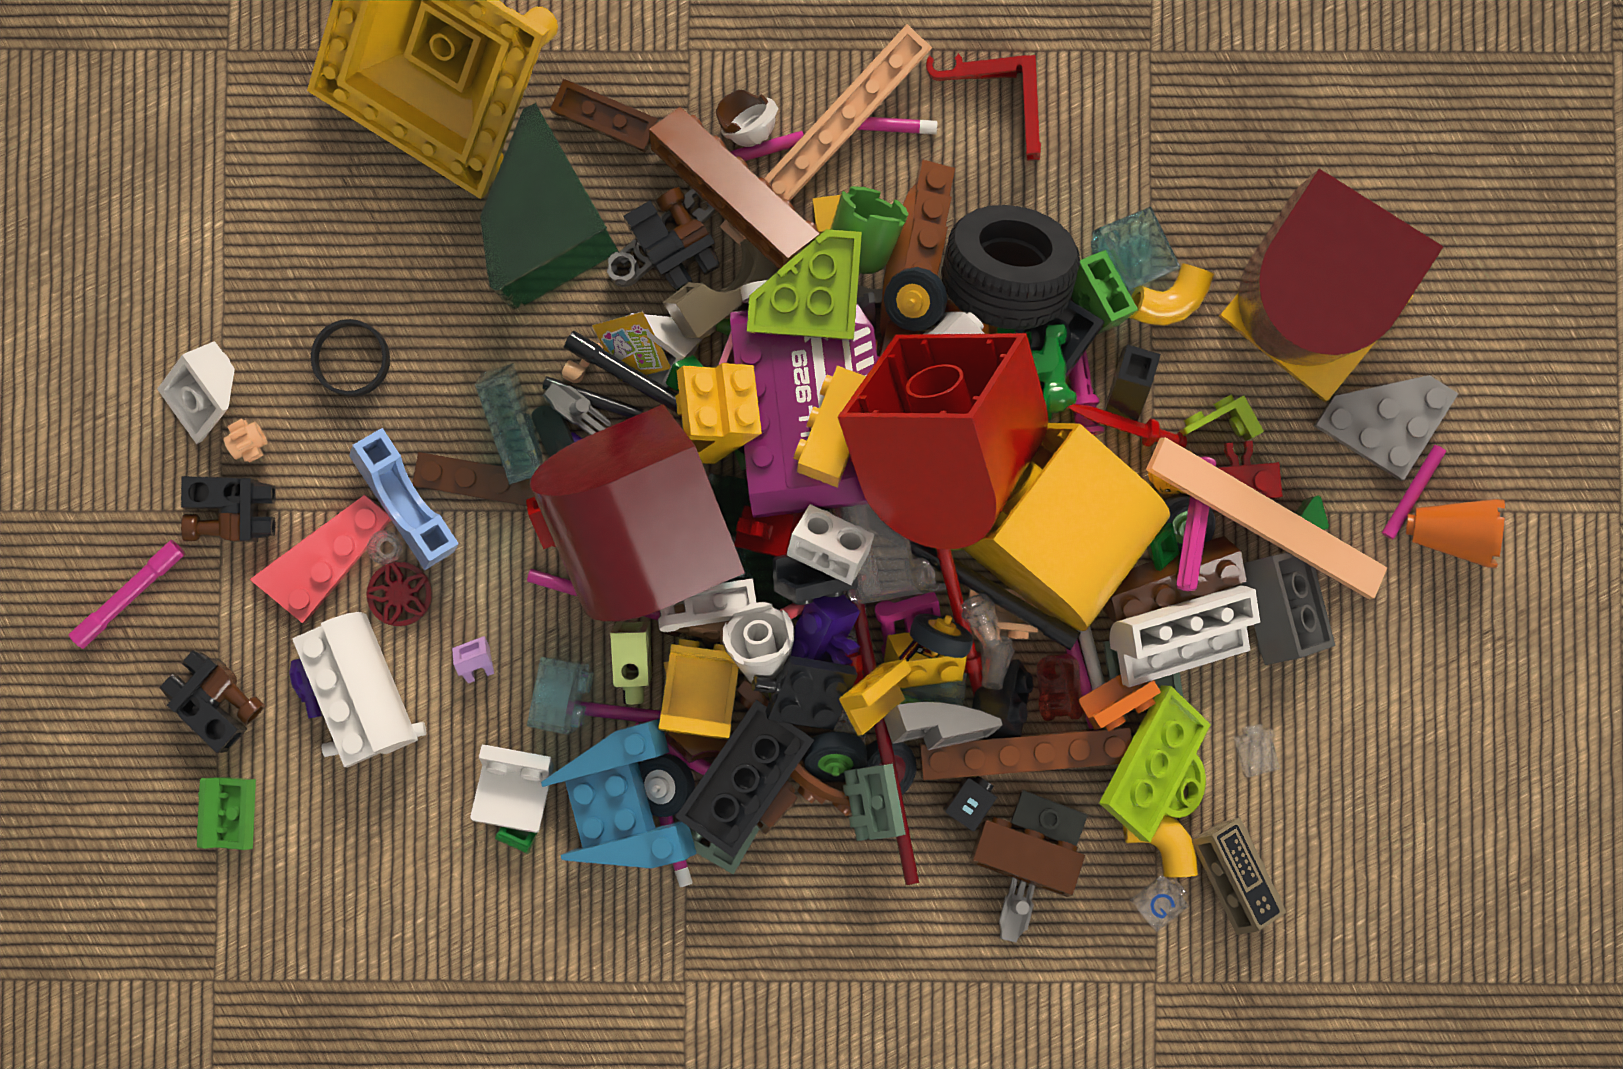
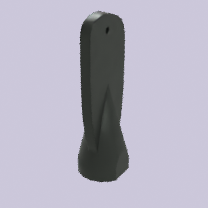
M541 406L532 412L533 423L550 457L574 443L565 418L553 410L551 406Z

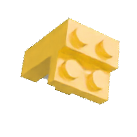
M721 363L716 368L682 366L677 370L679 394L676 395L678 416H682L683 430L696 446L702 463L715 464L762 434L753 365Z

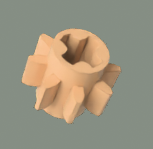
M240 419L227 426L231 434L223 437L229 453L235 460L243 457L245 462L248 461L250 463L264 456L260 448L268 443L257 422L254 421L248 424L246 420Z

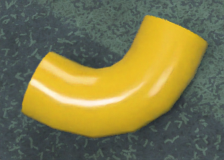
M1182 263L1176 281L1167 291H1156L1144 286H1138L1131 297L1138 311L1129 318L1145 324L1160 326L1185 320L1202 304L1215 274Z
M1164 815L1151 842L1140 841L1123 825L1126 844L1150 843L1160 851L1164 877H1191L1198 875L1197 856L1192 838L1177 819Z

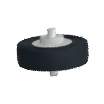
M663 754L647 759L639 765L652 815L669 817L677 814L695 789L694 777L688 765L682 759L672 754Z

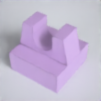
M485 636L452 648L453 665L458 676L462 675L467 683L475 681L473 671L483 668L487 676L494 674L490 647Z

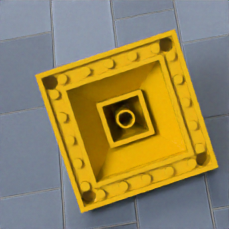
M333 0L307 91L474 196L482 199L488 193L491 183L505 170L506 161L502 150L506 143V138L509 135L540 50L558 32L557 20L553 13L544 7H534L524 15H521L512 8L506 7L499 0Z

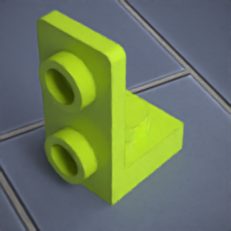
M1232 394L1213 404L1216 411L1204 416L1202 411L1183 420L1186 427L1178 431L1185 436L1229 412L1232 416L1229 419L1230 425L1238 437L1243 436L1244 440L1247 441L1264 432L1245 396L1235 400Z

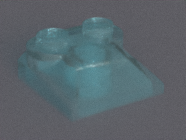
M1152 207L1099 227L1092 232L1091 249L1093 254L1103 250L1107 251L1129 293L1140 286L1180 269L1178 260Z

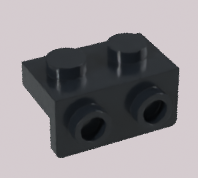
M787 554L774 557L772 560L774 592L792 600L794 604H810L814 601V598L822 596L838 597L843 595L846 590L858 588L857 576L852 585H849L787 556Z

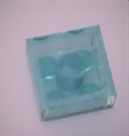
M542 656L540 658L527 727L567 735L576 732L579 726L583 727L587 706H582L581 702L583 695L586 692L590 693L594 672L588 671L590 664L552 656Z

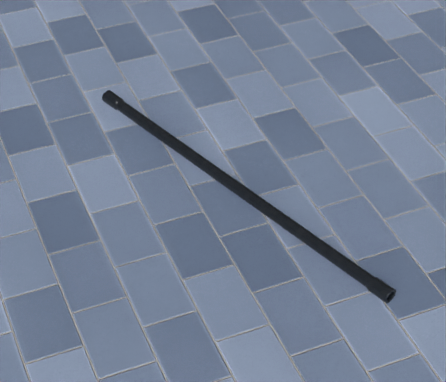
M575 330L568 336L564 349L590 364H595L677 413V393L606 352L600 345ZM744 445L737 450L744 453ZM865 505L845 507L847 516L942 572L936 548L920 545L901 536L887 526L873 510ZM953 559L959 583L1040 630L1043 635L1066 649H1072L1081 632L1056 617L1047 615Z

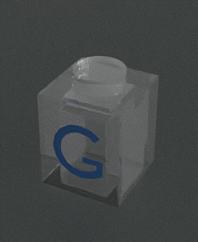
M1163 875L1159 876L1130 900L1150 927L1156 932L1189 907L1183 898L1188 893L1176 878L1169 881Z

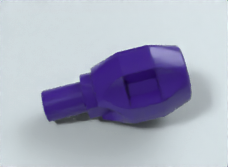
M301 659L292 660L289 671L291 685L298 697L301 698L302 703L305 702L308 719L322 716L320 706Z

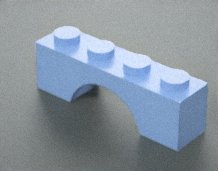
M383 428L353 444L349 457L423 569L426 570L453 554L459 543L442 517L426 505L414 488L404 468L401 455Z

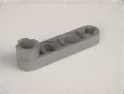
M691 189L684 195L685 200L682 205L689 212L695 206L694 197L703 198L694 189ZM706 202L707 210L703 211V209L698 208L692 213V217L701 221L702 224L715 212V209L708 202ZM670 211L660 216L664 225H666L668 219L672 218ZM636 239L619 253L615 252L607 260L609 263L607 273L612 282L620 287H630L654 267L648 257H644L640 253V245ZM632 251H634L638 260L645 264L642 268H639L636 260L630 254ZM631 262L630 273L626 276H617L618 270L616 266L620 263L627 266Z

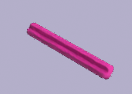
M1206 456L1200 457L1216 467L1217 463L1214 459ZM1192 496L1189 499L1176 581L1177 588L1184 591H1195L1198 586L1210 509L1209 506Z

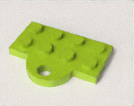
M1168 685L1160 686L1161 693L1154 698L1156 704L1149 707L1099 802L1140 841L1151 842L1164 815L1182 818L1194 812L1203 798L1206 787L1204 765L1196 753L1211 724L1172 686ZM1186 784H1187V785H1188V788H1189V791H1188V795H1187V797H1186V799H1185V798H1184V788H1185V786H1186Z

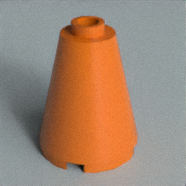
M1491 499L1416 508L1415 515L1408 514L1406 535H1412L1413 543L1487 568L1496 569L1498 563L1495 559H1492V556L1500 557L1505 518L1500 517L1498 508L1505 509V501Z

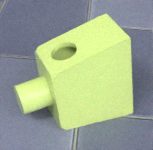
M650 621L616 622L610 633L614 687H623L624 704L644 703L643 686H649L652 678ZM627 664L636 665L638 670H630Z

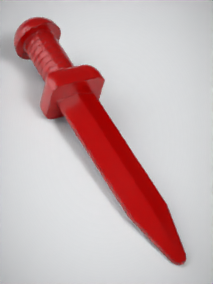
M1073 404L1067 407L1091 421L1142 437V445L1147 447L1152 446L1160 438L1165 437L1183 448L1187 446L1186 436H1183L1181 432L1174 434L1160 429L1159 422L1152 418L1144 424L1093 406Z

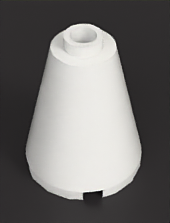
M750 603L738 608L733 613V618L727 625L725 623L723 627L725 650L751 683L755 675L774 679L783 670L788 655L791 656L794 641L793 623L788 613L783 609L780 611L773 608L770 603Z

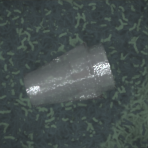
M386 530L378 531L369 539L367 551L374 562L387 565L395 562L400 557L402 543L395 533ZM384 541H389L392 551L385 555L380 551V545Z
M986 594L975 595L964 601L962 604V617L980 640L983 648L990 649L998 646L1002 642V637L999 631L994 601L989 600Z
M989 635L985 637V642L980 645L983 675L982 686L985 688L997 690L1003 687L1004 678L1015 652V649L1012 647V640L1005 636Z

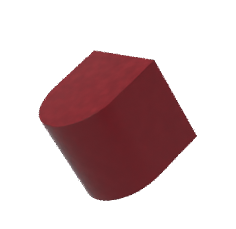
M1319 168L1293 192L1245 267L1238 294L1242 321L1255 343L1266 353L1278 360L1301 366H1315L1332 362L1371 345L1392 327L1444 246Z
M664 404L570 444L542 463L531 477V490L586 615L592 619L613 622L646 616L745 573L696 446Z

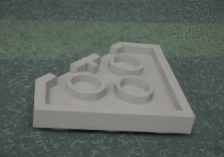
M1428 375L1331 397L1314 427L1399 481H1403L1459 393Z

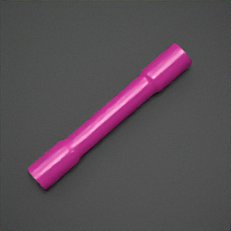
M173 540L166 543L109 600L68 634L70 639L78 647L84 649L106 629L109 622L159 576L164 575L186 555L184 550Z

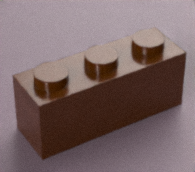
M992 817V821L985 820L981 823L969 863L1065 897L1073 895L1085 858L1084 854L1077 852V846L1058 840L1057 845L1044 841L1045 835L1034 830L1025 829L1024 833L1011 829L1012 823L996 817Z

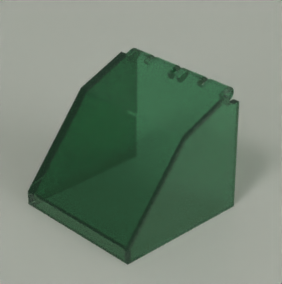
M534 103L523 109L480 216L489 285L511 309H518L521 301L524 306L606 261L615 252L619 253L606 230L607 227L537 104Z

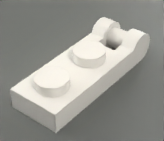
M753 579L721 583L660 610L661 617L658 619L659 630L671 632L683 627L730 621L733 618V613L738 608L750 603H757ZM684 604L685 612L675 614L674 606Z

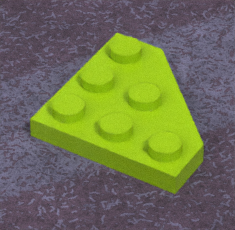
M826 229L762 286L750 294L747 332L854 340L862 232Z

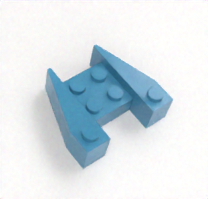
M660 719L613 732L541 782L542 787L564 781L566 783L582 847L562 854V860L652 869L684 861L697 854L690 827L680 821L655 828L638 762L669 752L665 733L659 730Z

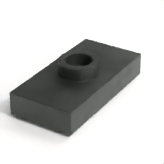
M1022 790L1010 822L1023 828L1040 832L1057 841L1060 840L1077 846L1088 815Z

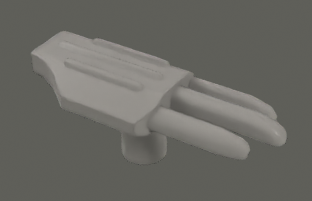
M552 382L542 395L550 403L553 410L573 425L581 427L590 435L596 432L583 423L582 419L598 432L605 428L587 415V411L609 427L611 425L605 416L591 406L587 398L571 386H562Z
M1012 878L1009 893L1004 899L999 925L1000 938L1017 943L1020 935L1029 926L1034 906L1032 897L1035 886L1029 884L1025 898L1023 894L1026 883L1020 881L1017 894L1014 895L1018 880Z

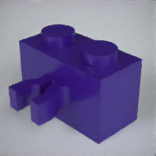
M844 594L838 597L822 596L814 598L812 603L805 605L794 628L791 656L851 666L853 661L846 654L850 655L858 652L860 646L852 639H848V636L860 614V610Z

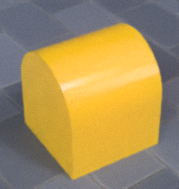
M1048 423V429L1042 444L991 530L977 543L962 549L1006 586L1017 592L1023 599L1033 604L1042 612L1056 617L1076 630L1086 631L1170 518V511L1160 495L1144 479L1081 424Z

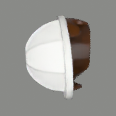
M741 89L728 94L719 102L716 116L721 126V133L725 138L733 140L740 146L750 147L767 140L774 128L778 107L772 99L766 98L762 94L756 96Z

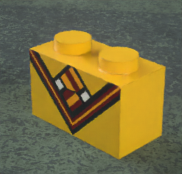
M909 632L887 636L884 663L906 659L912 671L897 684L900 688L963 681L967 656L963 658H954L941 654L934 656L931 654V650L914 641Z

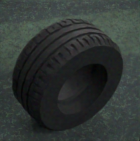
M987 206L966 214L951 229L941 271L942 283L953 303L966 314L968 312L974 314L982 323L998 328L1030 329L1048 323L1062 314L1067 308L1077 278L1080 254L1071 234L1051 217L1021 206Z

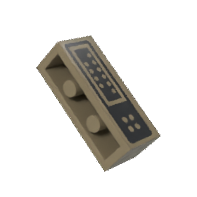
M1241 818L1217 823L1192 839L1196 853L1237 935L1260 931L1287 913L1280 895L1275 889L1265 869L1264 862L1259 857Z

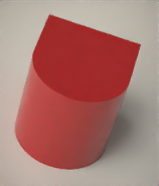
M1027 333L895 335L838 415L861 489L870 507L887 526L901 536L920 545L936 549L968 547L977 543L988 534L1042 444L1048 429L1047 407Z

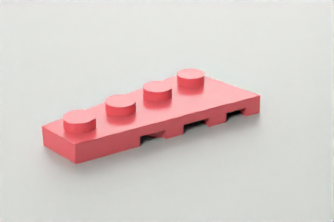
M363 495L250 580L301 623H306L391 519L383 508L368 496Z

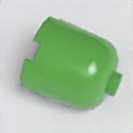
M852 186L848 193L845 191L841 193L830 230L862 232L859 275L873 274L884 269L909 214L899 201L894 199L893 204H890L880 199V191Z

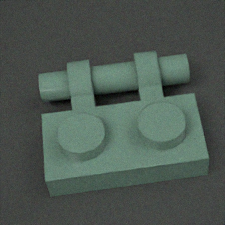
M893 764L845 770L846 785H843L844 795L849 797L852 816L849 817L850 827H854L856 841L905 835Z

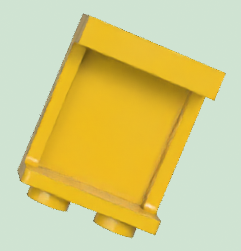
M679 639L678 645L671 644L659 730L728 740L739 667L728 655L724 645L714 644L713 650L699 648L700 642Z

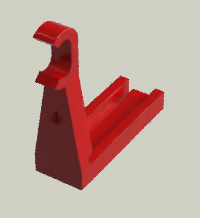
M958 53L954 58L955 68L944 71L935 70L933 68L934 59L930 55L928 56L926 61L927 72L936 81L1017 78V74L1022 73L1027 161L1040 160L1041 142L1039 138L1036 55L963 62L962 57Z

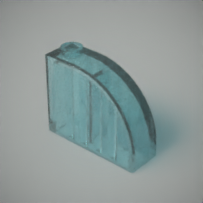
M514 363L481 373L475 383L509 484L531 478L537 468L543 463L531 413Z

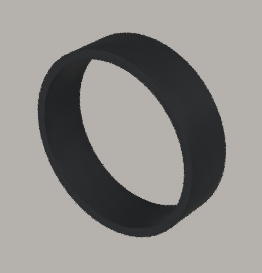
M344 319L329 324L317 335L311 349V366L317 379L329 390L343 396H362L376 389L385 379L390 366V352L385 339L373 327L362 321ZM346 326H360L370 330L378 339L382 349L381 368L377 376L368 385L360 389L351 391L336 389L326 381L320 370L319 354L321 347L327 337L334 331Z

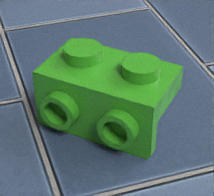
M233 777L200 779L197 848L253 849L256 779Z

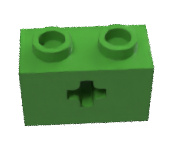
M1106 250L1080 260L1071 297L1074 303L1105 322L1098 334L1119 326L1138 311Z

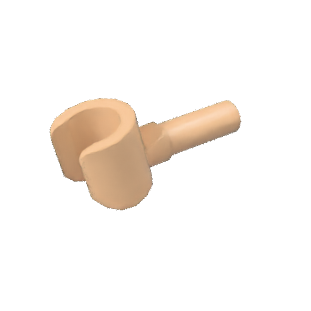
M583 359L579 364L568 360L562 370V377L572 383H579L582 381L590 363Z

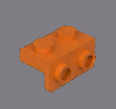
M1121 674L1079 698L1078 703L1094 730L1105 727L1109 732L1126 722L1123 715L1135 709L1139 714L1156 704L1153 697L1161 693L1154 680L1132 687L1122 685Z

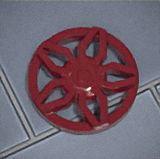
M393 562L379 568L371 577L366 592L367 602L375 617L383 623L391 626H407L419 621L427 613L432 602V586L427 575L417 566L406 562ZM399 567L410 569L416 574L407 577L404 581V575ZM391 569L394 570L398 577L396 581L391 580ZM385 573V581L388 586L383 584L375 586L380 576ZM421 578L415 588L409 584L411 581ZM423 586H425L426 590L424 604L419 597L414 596V593H418ZM384 590L385 597L375 596L374 592ZM375 601L380 603L388 602L384 607V615L376 607ZM412 601L417 604L420 611L409 607ZM392 606L396 607L395 614L389 619L390 608ZM403 608L406 612L415 615L410 619L397 621L403 613Z

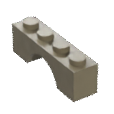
M744 239L740 242L742 248L741 268L737 277L730 285L721 290L714 291L703 283L688 282L662 303L684 337L703 339L717 329L715 325L722 319L730 318L731 312H738L743 309L741 286L752 282L769 280L779 269L751 242Z

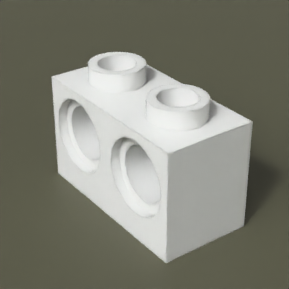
M810 504L792 533L787 556L852 585L869 554L875 534Z

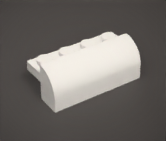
M1239 585L1116 621L1110 630V649L1117 651L1122 685L1127 687L1136 686L1250 651L1247 626L1260 623L1256 590Z
M353 612L322 622L320 627L292 638L344 767L348 768L380 753H391L418 741L367 614Z

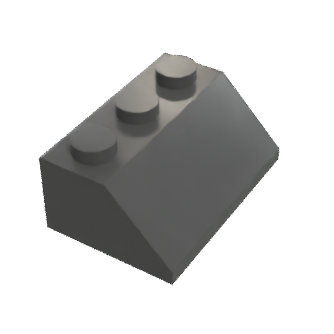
M1288 552L1243 563L1247 581L1241 584L1256 590L1260 623L1254 624L1258 639V650L1262 655L1264 665L1299 659L1336 646L1314 567Z

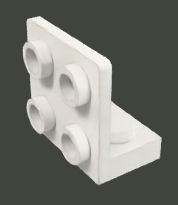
M482 744L479 754L482 769L470 816L471 820L538 833L550 786L542 787L541 782L552 775L554 766L551 757Z

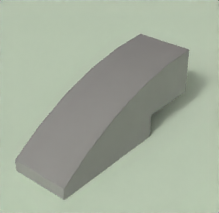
M941 702L900 704L884 717L893 744L924 738L927 750L988 738L1002 726L1000 718L983 711Z

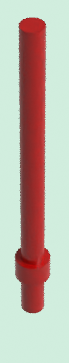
M936 549L954 621L972 634L951 549ZM973 639L972 647L966 658L964 672L968 673L974 695L975 691L985 682L982 674V669L984 668L980 652L976 651Z

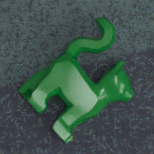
M1064 324L1048 325L1042 350L1031 351L1040 385L1044 387L1043 396L1047 407L1048 421L1052 420L1054 413L1063 412L1068 406L1075 404L1077 400L1076 392L1071 390L1065 382L1067 368L1061 351V344L1066 342L1067 329ZM997 328V334L1015 333V329ZM1026 332V333H1027V337H1028L1029 344L1031 345V344H1032V335H1031V332Z

